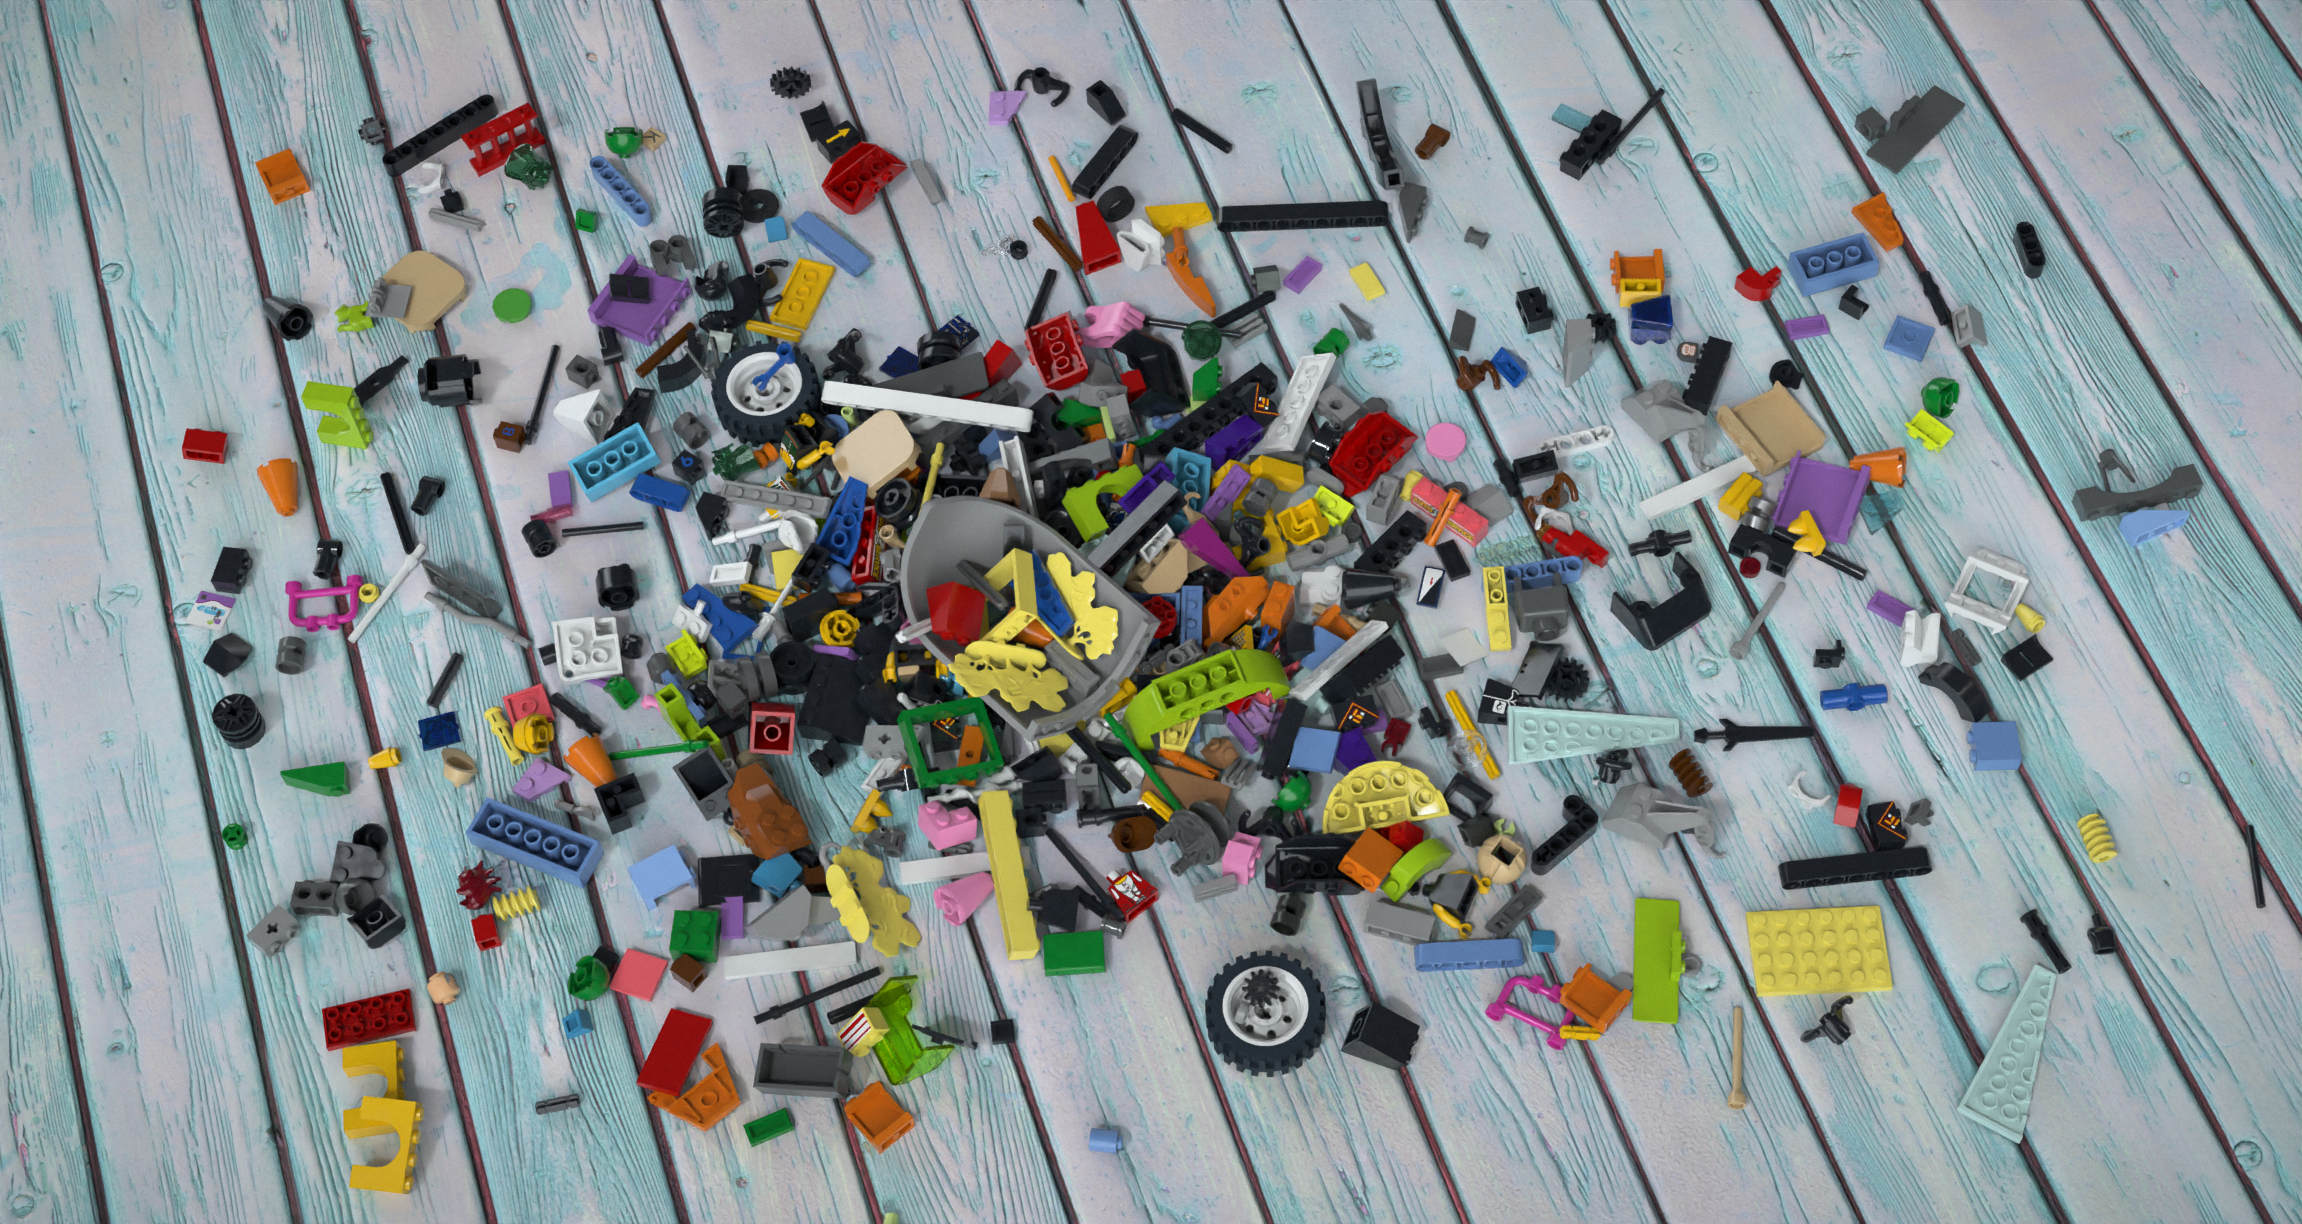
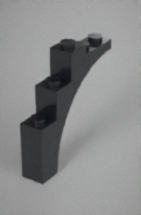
M1376 79L1356 81L1362 136L1367 140L1369 158L1375 166L1377 183L1385 190L1405 187L1402 167L1394 155L1386 131Z
M883 621L877 626L874 622L868 626L862 625L855 632L856 636L852 643L863 655L857 660L859 664L854 671L865 683L859 689L861 693L856 700L878 725H898L897 718L901 711L905 709L897 699L891 679L885 683L883 670L886 669L890 646L894 635L900 630V626L897 629L890 630Z

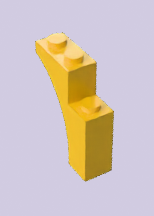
M1260 455L1251 465L1229 459L1210 477L1209 491L1211 497L1234 464H1238L1252 477L1244 489L1251 487L1256 478H1264L1271 481L1278 490L1294 494L1304 484L1303 466Z

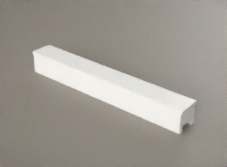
M1015 436L1010 441H998L1003 466L1012 473L1020 498V510L1039 519L1023 442L1018 436Z

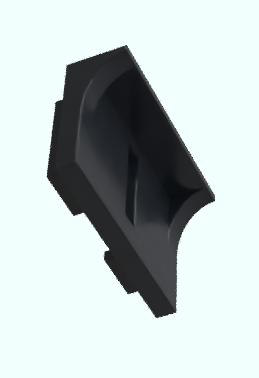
M824 101L816 108L800 112L811 142L816 141L818 136L834 128Z
M610 274V301L648 304L651 300L649 298L648 277ZM628 281L630 282L631 296H628Z
M2035 634L2003 654L2000 661L2021 682L2051 663L2053 658L2041 646ZM2020 653H2022L2034 666H2031Z

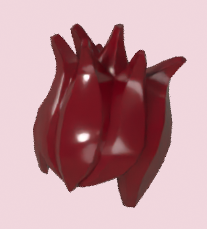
M483 860L473 869L467 870L466 866H464L463 872L458 876L460 888L456 892L466 897V899L459 902V905L465 906L469 910L482 909L493 893L501 892L502 890L500 887L493 886V884L496 885V882L501 880V877L489 876L494 869L485 870L483 868Z

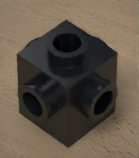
M373 117L362 120L363 124H360L361 129H358L361 141L365 140L366 144L371 143V145L381 143V139L385 138L383 133H387L384 123H379V120H374ZM370 127H374L376 129V132L374 134L369 133L368 130Z

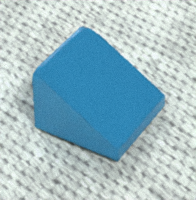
M783 216L764 220L769 243L788 239Z
M1532 930V952L1554 953V931Z
M576 1009L562 1019L567 1039L594 1030L588 1011Z

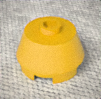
M836 610L825 615L820 624V634L823 643L827 646L852 648L854 646L852 641L856 636L855 632L860 627L858 619L846 613L847 611Z
M532 713L516 722L513 729V739L518 749L534 755H540L550 750L548 746L549 742L554 740V729L552 723H548L545 719L546 715Z

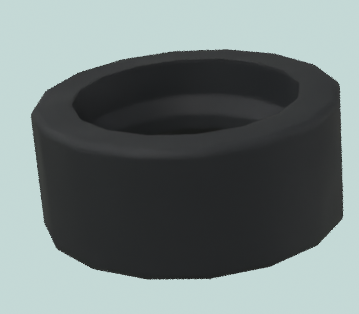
M1124 186L1110 188L1097 201V208L1107 222H1117L1125 218L1135 205L1133 196Z

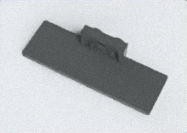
M1936 85L1922 98L1914 95L1910 100H1906L1898 112L1895 111L1891 115L1889 130L1866 152V155L1893 173L1898 174L1965 107V103Z
M978 352L877 383L870 387L956 399L988 389L989 382L983 354Z

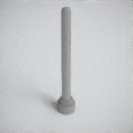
M1784 582L1777 584L1742 639L1733 643L1729 649V653L1733 658L1737 660L1745 658L1748 653L1747 645L1786 587Z

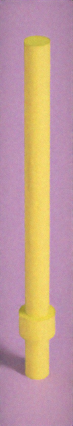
M941 442L937 443L935 453L931 456V468L921 506L926 501L931 500L938 470L943 463L944 457L942 455L945 445Z

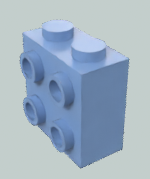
M2016 721L1972 722L1970 730L1966 732V741L1971 746L1969 760L1974 765V771L2018 770L2022 756Z

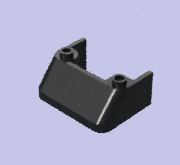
M1133 328L1112 345L1114 350L1127 356L1128 366L1132 370L1139 369L1147 388L1146 392L1128 405L1129 409L1146 417L1153 418L1154 416L1181 412L1190 406L1177 354L1169 344Z
M1679 551L1675 553L1672 568L1673 573L1679 578L1680 584L1685 588L1654 609L1645 601H1636L1629 606L1616 591L1612 595L1610 611L1645 649L1650 651L1659 649L1707 618L1711 613L1712 604L1700 574Z

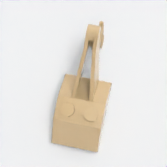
M1196 492L1187 493L1184 498L1188 503L1182 510L1187 516L1189 524L1203 517L1217 536L1220 537L1218 530L1203 514L1192 510L1189 506V499L1191 497L1200 499L1201 496ZM1171 538L1150 563L1146 562L1143 558L1138 561L1130 571L1124 587L1131 592L1146 594L1175 593L1182 588L1188 573L1208 563L1190 550L1185 549L1180 539ZM1223 542L1225 546L1229 550H1231L1230 545L1226 542Z

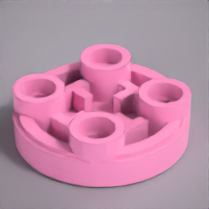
M1452 423L1436 424L1426 434V451L1438 459L1453 462L1456 460V457L1463 453L1466 447L1465 433L1459 426Z

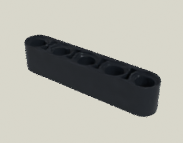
M1119 125L1074 180L1072 192L1090 200L1136 144L1138 132Z

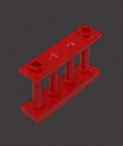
M529 103L461 136L468 149L474 150L476 157L470 159L469 162L479 177L546 144L539 130L532 126L531 120L538 116ZM524 124L526 132L516 136L514 128ZM507 132L509 140L499 145L497 137ZM490 141L492 149L482 153L480 145Z

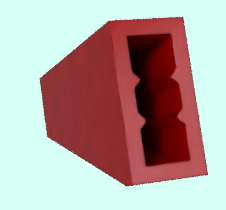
M1092 200L1076 206L1085 275L1121 263V251L1095 202Z
M998 339L984 357L989 388L1002 379L1007 381L1023 364L1015 351ZM988 389L957 399L972 401Z

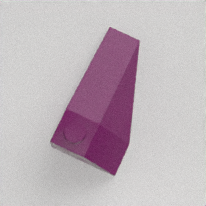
M1203 517L1188 524L1178 535L1185 549L1190 550L1229 578L1250 577Z

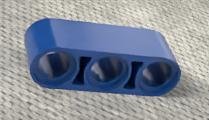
M645 474L637 476L629 491L630 495L637 500L675 512L683 510L691 495L690 491L681 485Z

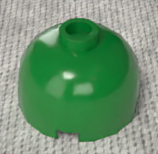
M614 127L612 132H609V129L604 131L605 143L612 153L619 154L620 158H629L630 154L636 153L640 149L643 142V130L640 128L639 132L635 131V127Z
M1938 377L1932 379L1923 387L1921 391L1922 403L1928 413L1943 419L1952 414L1954 409L1950 408L1953 403L1957 404L1960 392L1959 384L1954 382L1956 381L1955 379Z
M1301 770L1297 771V774H1299L1297 779L1292 776L1277 793L1279 799L1277 801L1274 798L1271 800L1275 806H1278L1284 812L1291 813L1300 808L1305 810L1312 802L1309 799L1313 792L1312 783Z
M590 955L582 957L575 965L578 967L576 972L570 973L567 989L577 999L593 1001L609 989L610 974L608 968L601 960Z

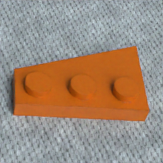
M1884 192L1852 208L1851 213L1886 252L1903 244L1904 238L1897 222L1892 216V210L1890 205L1887 204Z

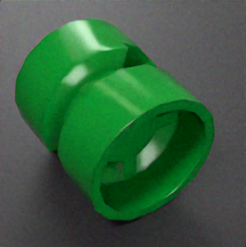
M1331 328L1323 339L1313 347L1314 355L1334 353L1336 361L1340 354H1343L1350 346V341L1342 331L1337 328Z

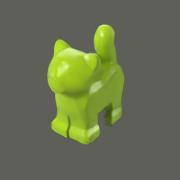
M365 301L362 305L348 307L345 304L341 305L334 314L338 317V323L349 319V324L338 326L337 331L360 332L367 328H374L372 318L365 316L369 302Z

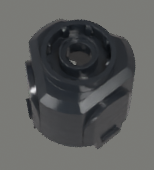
M466 354L428 358L424 363V368L418 369L417 378L421 400L423 402L428 401L432 406L439 405L441 408L461 405L473 406L474 404L481 403L482 398L473 399L474 375L481 374L479 360H468Z

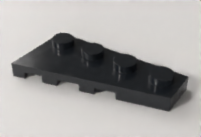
M635 387L623 405L622 412L614 419L613 426L603 436L604 440L602 442L637 422L644 430L656 395L655 391Z

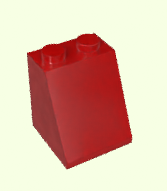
M954 581L927 588L926 593L932 632L940 635L941 639L956 641L959 646L963 647L979 641L986 596L982 592Z
M752 702L749 753L793 754L794 704Z

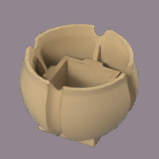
M1498 834L1491 836L1483 842V846L1479 848L1477 853V865L1481 875L1484 878L1489 877L1492 884L1506 885L1516 881L1521 876V873L1524 872L1527 865V855L1521 842L1514 841L1510 835ZM1498 845L1516 856L1509 866L1492 855Z

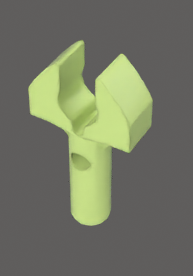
M1505 818L1494 823L1493 831L1496 832V835L1505 834L1512 837L1515 835L1513 822H1511L1509 829L1504 830V832H1502L1501 827L1505 823ZM1499 845L1497 846V848L1495 849V851L1492 853L1493 856L1496 855L1498 849L1500 848Z

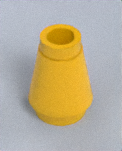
M391 746L368 757V764L371 769L397 767L402 762L399 749L397 747L392 748Z

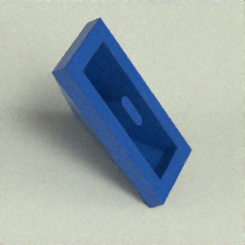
M1501 347L1491 359L1494 367L1514 388H1517L1528 374L1526 361L1504 347Z

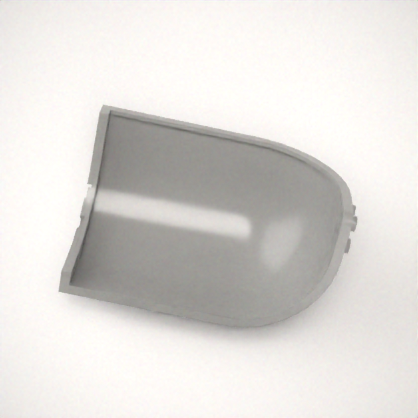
M953 496L926 501L921 506L917 520L913 523L901 562L902 599L911 625L930 618L927 588L952 581L971 588L973 584L956 568V565L961 560H965L983 577L1003 559V524L1025 525L1024 551L1029 553L1031 550H1036L1045 567L1049 555L1062 552L1071 563L1072 577H1076L1082 571L1095 573V582L1093 584L1095 598L1091 601L1092 608L1108 606L1118 611V636L1113 641L1114 649L1111 651V654L1102 653L1097 659L1087 657L1085 644L1075 643L1085 655L1084 660L1080 661L1095 675H1100L1099 688L1091 696L1085 698L1068 683L1067 689L1057 692L1066 703V706L1060 712L1043 709L1034 700L1030 702L1029 709L1017 712L1010 702H1006L1000 696V690L996 688L990 690L987 695L979 697L1029 742L1065 733L1075 728V723L1079 720L1086 721L1096 714L1121 689L1118 685L1126 676L1130 678L1161 621L1063 536L1030 514L998 501L974 496ZM989 600L987 602L990 632L1008 615L1010 609L999 610ZM1074 626L1066 633L1069 638L1074 635ZM1080 626L1077 627V632L1080 631ZM932 630L918 636L924 646L948 669V664L954 663L955 655L965 653L966 647L959 646L953 640L941 639V636L933 633ZM1086 631L1082 632L1078 637L1080 638L1082 635L1084 639L1090 637L1091 634ZM1010 640L1007 645L1016 646L1017 643H1023ZM1088 640L1086 643L1091 644L1092 640ZM1025 644V648L1035 649L1044 654V649ZM1046 663L1039 671H1045L1052 667ZM979 664L976 669L981 671L985 668V665ZM1033 672L1034 677L1037 678V673Z

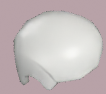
M1123 757L1114 763L1118 771L1131 783V790L1140 785L1144 779L1145 771L1134 758Z

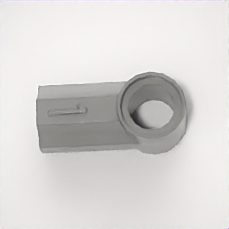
M900 547L879 554L883 566V576L886 581L891 583L899 582L903 555Z

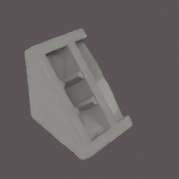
M1486 484L1466 497L1467 506L1489 521L1488 526L1490 527L1513 514V510L1502 491L1490 484Z
M710 659L707 686L716 697L715 692L722 685H727L731 681L743 693L737 666Z

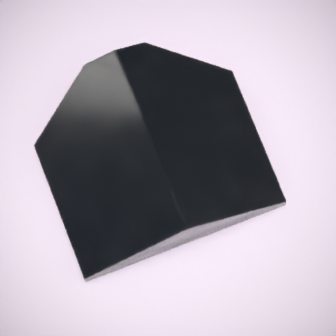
M1290 621L1284 625L1279 640L1280 662L1283 668L1315 652L1312 626L1297 621Z
M229 633L213 641L203 663L222 677H226L228 673L239 668L247 660L253 648L235 634Z

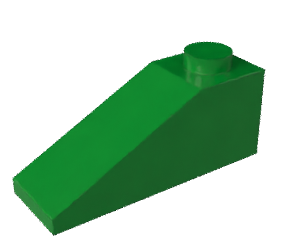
M344 761L280 771L285 784L328 797H340L343 794L350 793L349 770Z

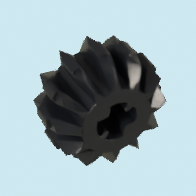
M1596 310L1593 314L1588 313L1586 319H1591V327H1595V344L1598 341H1601L1603 344L1606 340L1611 341L1616 333V321L1612 318L1611 313L1605 314L1604 310L1601 313H1598Z
M1259 969L1258 976L1252 971L1250 973L1252 979H1244L1248 983V986L1242 987L1244 992H1248L1244 998L1250 1000V1005L1252 1006L1258 1004L1259 1008H1264L1265 1002L1267 1005L1272 1006L1271 999H1279V996L1275 994V992L1281 991V987L1276 986L1279 979L1277 977L1272 978L1273 973L1270 971L1265 974L1263 969ZM1261 984L1265 986L1263 993L1258 991Z

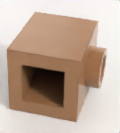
M1213 737L1200 751L1211 767L1225 770L1239 756V753L1228 739Z

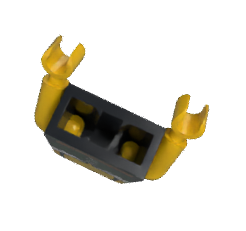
M807 413L800 415L798 424L784 425L780 456L787 464L786 473L790 472L793 476L798 474V470H808L814 462L822 457V454L832 455L835 453V448L830 447L833 444L828 441L821 442L820 449L817 450V443L804 427V425L811 427L815 423V419Z
M924 644L894 646V652L888 654L883 676L885 683L889 679H893V682H896V668L918 665L920 668H929L936 664V677L939 678V675H946V678H948L949 669Z

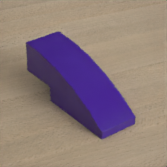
M1160 462L1117 503L1130 515L1164 480L1172 483L1176 475Z

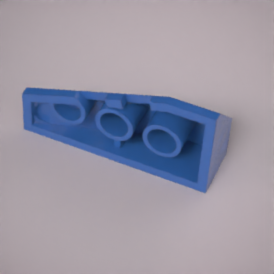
M849 476L816 541V544L831 551L832 561L846 566L850 565L858 549L868 484Z

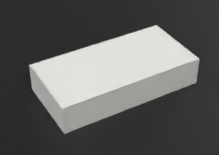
M748 561L714 565L709 583L713 587L748 583L752 565Z

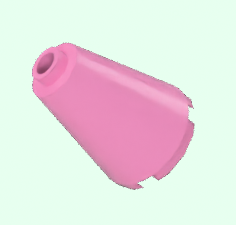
M980 872L938 887L933 892V897L938 910L942 908L945 912V915H943L945 920L954 926L963 924L994 890L992 875Z

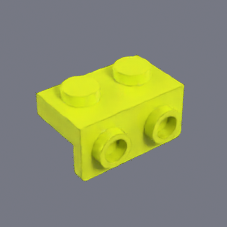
M1923 409L1917 413L1910 423L1906 422L1904 424L1907 429L1906 433L1915 440L1917 437L1922 440V445L1930 452L1934 449L1939 453L1955 435L1954 432Z
M1322 485L1313 496L1317 500L1321 514L1324 517H1328L1329 525L1333 527L1337 524L1342 528L1356 508Z
M683 629L681 630L682 637L665 646V650L673 658L674 664L685 680H688L708 668L706 664L708 657L702 648L698 649L696 646L698 643L693 634L688 635L686 630Z

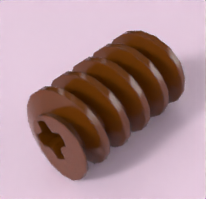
M1684 749L1670 760L1669 768L1673 770L1675 777H1678L1677 780L1682 784V788L1686 791L1688 797L1694 798L1710 791L1713 784L1712 782L1705 784L1709 777L1702 776L1705 771L1698 769L1700 764L1699 762H1694L1696 759L1694 755L1689 756L1691 750Z

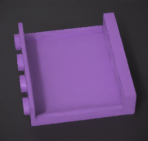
M629 254L615 274L648 277L650 302L648 304L610 301L608 282L587 311L591 322L602 327L609 326L614 328L616 333L650 347L659 338L663 328L668 326L674 313L679 311L685 298L689 297L691 287L688 278L680 282L668 276L657 277L655 271L639 265L636 256ZM628 281V296H631L630 282Z
M1798 450L1796 457L1791 458L1790 473H1786L1784 477V489L1778 493L1777 502L1779 503L1773 516H1771V519L1774 520V528L1779 526L1787 530L1790 523L1797 519L1802 511L1809 510L1824 540L1847 545L1871 478V467L1862 465L1860 471L1801 458V450Z

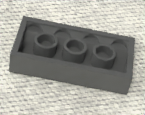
M427 559L421 561L431 585L483 617L495 619L502 612L499 603L434 562Z

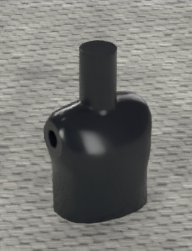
M2100 914L2092 915L2094 927L2088 929L2087 937L2091 942L2093 953L2095 955L2115 953L2117 946L2113 928L2103 926Z

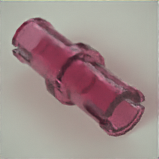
M570 504L554 509L547 508V511L530 515L531 521L542 519L546 524L550 522L554 524L557 520L572 517L573 512Z

